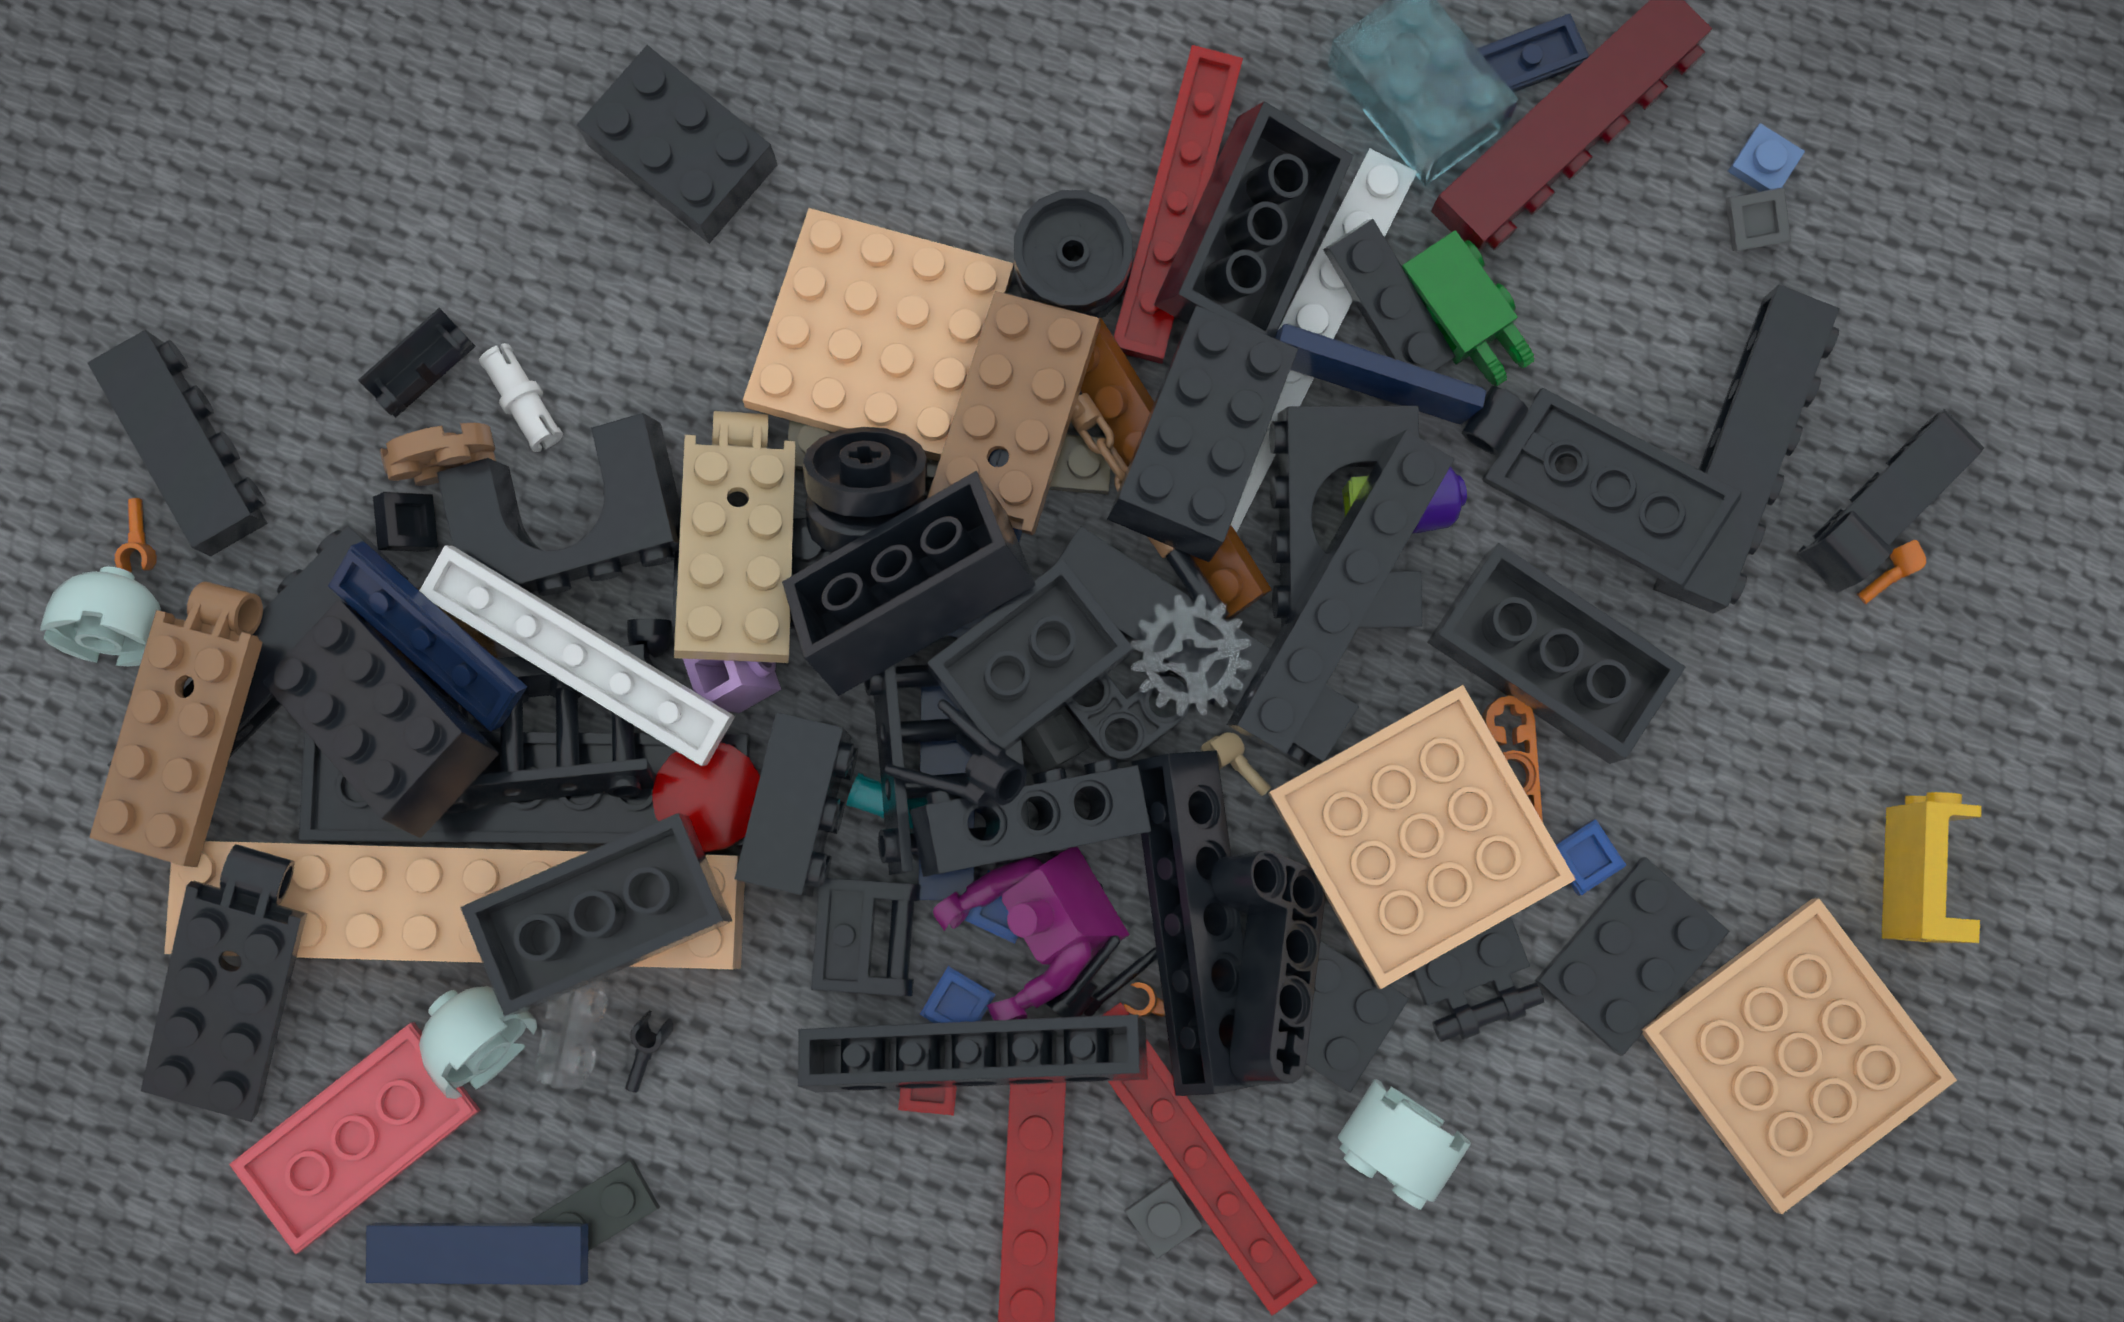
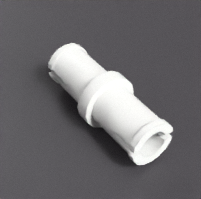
M501 344L502 354L497 345L488 349L479 358V363L485 368L500 393L499 404L506 414L513 415L533 452H540L542 450L540 442H542L545 450L561 440L563 433L557 427L541 400L543 392L538 383L528 379L509 344Z

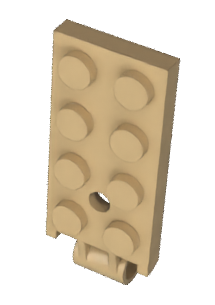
M714 411L712 445L696 444V435H685L674 658L788 663L790 607L782 581L791 577L795 441H784V449H767L768 414ZM733 492H742L748 497L749 501L742 507H734L729 504L727 497Z

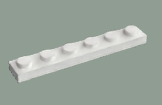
M444 546L420 589V592L435 605L701 766L708 765L735 718L731 713L454 546Z

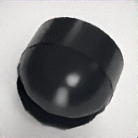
M666 619L627 620L629 646L644 644L648 655L651 654L654 658L662 655L670 646L672 621Z

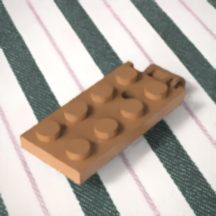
M998 291L994 292L927 498L977 471L1007 512L1012 527L1026 534H1035L1101 327L1099 318ZM997 449H1003L1009 454L1008 462L1001 467H994L988 462L991 452Z
M201 582L192 590L187 603L188 616L186 621L175 618L174 614L156 610L89 837L188 867H198L263 643L259 640L258 636L252 635L259 627L263 616L261 598L254 593L211 582ZM191 677L194 681V690L190 696L185 698L183 693L184 685L187 679Z

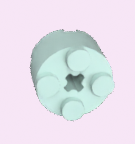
M1377 1079L1373 1080L1338 1135V1139L1342 1142L1340 1150L1346 1154L1343 1159L1348 1164L1370 1178H1373L1377 1171L1380 1172L1394 1185L1392 1191L1397 1196L1420 1210L1426 1201L1434 1202L1470 1147L1471 1142L1458 1131L1452 1136L1440 1128L1444 1120L1393 1087H1390L1387 1092L1382 1082Z

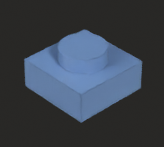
M1760 123L1754 129L1727 172L1758 191L1783 187L1805 151Z

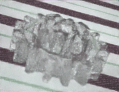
M1182 595L1175 596V610L1168 612L1159 603L1154 606L1156 615L1159 618L1155 624L1145 620L1139 622L1138 625L1147 633L1145 641H1131V646L1135 650L1143 652V660L1132 664L1131 669L1138 672L1146 671L1148 678L1139 688L1142 692L1151 690L1154 687L1160 691L1156 701V706L1159 708L1165 705L1169 699L1177 701V715H1184L1188 703H1196L1199 713L1206 715L1208 709L1207 700L1214 698L1217 703L1224 707L1228 704L1224 690L1229 686L1241 691L1244 687L1242 682L1235 677L1237 669H1251V662L1239 658V650L1251 646V640L1236 639L1234 632L1239 629L1243 622L1238 618L1226 623L1222 619L1227 606L1221 602L1211 612L1206 610L1205 595L1197 597L1194 607H1187ZM1193 617L1210 621L1221 630L1225 638L1212 641L1196 631ZM1174 622L1176 637L1166 651L1154 653V646L1159 634L1167 625ZM1186 639H1193L1196 647L1205 646L1206 649L1217 647L1219 649L1218 652L1208 654L1206 658L1199 660V670L1189 671L1187 663H1177V661L1165 662V658L1175 656V653L1184 649L1183 641ZM1229 657V664L1224 676L1217 684L1209 688L1206 677L1207 671L1215 660ZM1172 670L1185 678L1189 693L1170 687L1163 681L1158 672Z

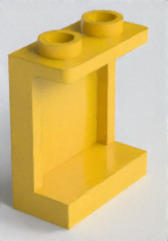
M1928 792L1926 796H1905V805L1886 807L1882 939L1932 943H1979L1980 920L1946 918L1949 821L1980 818L1982 806L1962 804V794Z

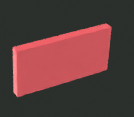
M415 1022L405 1026L229 1164L295 1254L302 1252L481 1111L463 1086L456 1088L462 1097L452 1099L447 1098L431 1080L423 1066L419 1047L422 1032Z

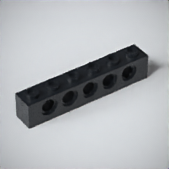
M1217 750L1168 753L1131 761L1132 766L1138 765L1151 828L1150 832L1141 833L1175 1095H1212L1258 1086L1243 1085L1237 1081L1230 1066V1047L1244 943L1239 911L1221 903L1214 894L1211 884V874L1216 862L1225 856H1231Z
M1138 1014L799 1029L798 1087L815 1093L1148 1080L1146 1022Z

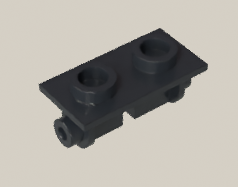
M438 308L359 378L358 381L376 398L375 400L388 414L396 418L476 346Z

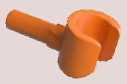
M140 498L128 499V543L122 544L117 549L114 561L117 568L131 573L130 556L134 550H138L142 557V570L150 571L156 564L157 556L155 550L145 542L143 500Z
M1912 540L1893 549L1890 558L1895 567L1884 572L1857 594L1865 604L1869 603L1892 583H1896L1901 578L1924 568L1926 556L1918 540Z
M1140 982L1131 984V986L1146 990L1150 1001L1143 1010H1136L1132 1006L1123 1004L1132 1015L1138 1014L1141 1017L1148 1016L1151 1013L1165 1017L1163 999L1158 998L1156 991L1151 986Z

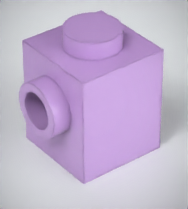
M683 659L693 691L727 712L741 713L781 690L775 673L776 663Z

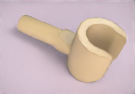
M1223 733L1220 736L1213 737L1201 746V751L1217 750L1219 769L1230 763L1235 771H1238L1261 796L1270 790L1271 786L1243 756L1244 744L1237 734Z

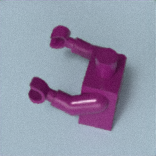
M1078 846L1066 849L1045 864L1030 856L995 868L967 885V891L962 895H959L957 891L938 903L933 910L934 917L944 931L948 925L955 929L966 919L969 910L978 906H987L1002 895V901L1009 912L1007 921L1010 930L1018 937L1024 938L1038 962L1050 964L1045 973L1027 982L1024 985V989L1016 996L988 1004L987 1008L993 1021L1027 1019L1026 1009L1032 1006L1037 1009L1068 990L1085 965L1091 961L1111 936L1116 935L1122 941L1130 935Z

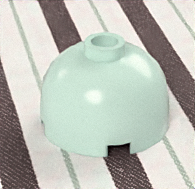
M103 567L100 569V572H85L71 577L53 592L47 604L40 631L46 630L43 639L49 645L80 659L97 663L99 654L103 653L119 655L116 666H140L156 610L161 611V608L151 592L144 585L134 580L135 576L132 573L117 567Z
M489 986L473 987L459 994L455 990L448 991L440 996L429 1008L428 1013L431 1015V1018L424 1026L419 1043L423 1066L431 1080L447 1098L456 1099L462 1097L461 1093L456 1089L457 1087L470 1082L475 1089L480 1088L493 1079L526 1047L524 1044L514 1042L523 1034L526 1027L534 1035L537 1029L536 1019L529 1011L504 1016L495 992Z

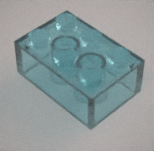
M1388 0L1336 37L1332 43L1328 67L1411 169L1417 171L1416 176L1424 186L1506 128L1519 101L1436 0Z

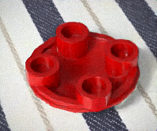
M720 743L708 765L704 766L697 764L676 751L668 757L656 775L652 791L655 817L658 821H661L677 813L689 816L704 852L728 848L746 835L760 775L750 758L729 744Z

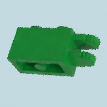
M1454 230L1403 264L1402 268L1456 356L1452 359L1455 365L1470 356L1488 382L1494 386H1499L1507 380V373L1502 363L1488 344L1497 338L1515 364L1522 367V369L1534 362V354L1529 344L1525 342L1524 337L1514 325L1518 316L1514 312L1516 306L1511 294L1500 283H1493L1483 269L1485 265L1484 259L1478 248L1469 240L1463 241L1457 231Z

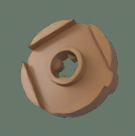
M460 423L462 434L444 433L443 426H436L396 437L386 443L387 449H380L384 471L390 481L414 477L415 485L425 486L439 483L437 472L485 458L496 461L494 455L495 445L490 426L482 423Z

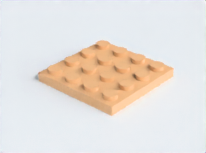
M809 208L743 397L745 408L831 432L857 427L887 428L908 435L921 444L927 458L940 461L994 292L1008 293L1014 274V263Z
M1464 685L1459 686L1268 793L1308 866L1314 871L1325 896L1378 989L1386 987L1576 880Z
M1819 898L1809 900L1659 1013L1651 1023L1642 1029V1035L1774 1212L1781 1215L1957 1081Z

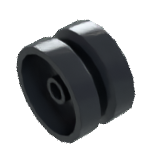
M1060 190L1040 198L1023 214L1014 235L1015 282L1022 298L1097 318H1104L1121 302L1128 285L1133 259L1132 234L1123 214L1106 198L1086 190ZM1076 255L1081 257L1077 261H1071Z
M875 427L843 429L819 438L806 451L803 460L804 486L808 493L805 503L806 527L812 541L825 551L835 552L927 499L924 493L927 483V456L921 444L906 434L887 428Z

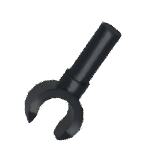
M650 1010L643 1015L630 1032V1039L636 1047L635 1059L625 1089L630 1092L639 1091L652 1054L662 1046L673 1032L674 1024L670 1018L661 1026L658 1034L652 1032L648 1024V1019L652 1013Z

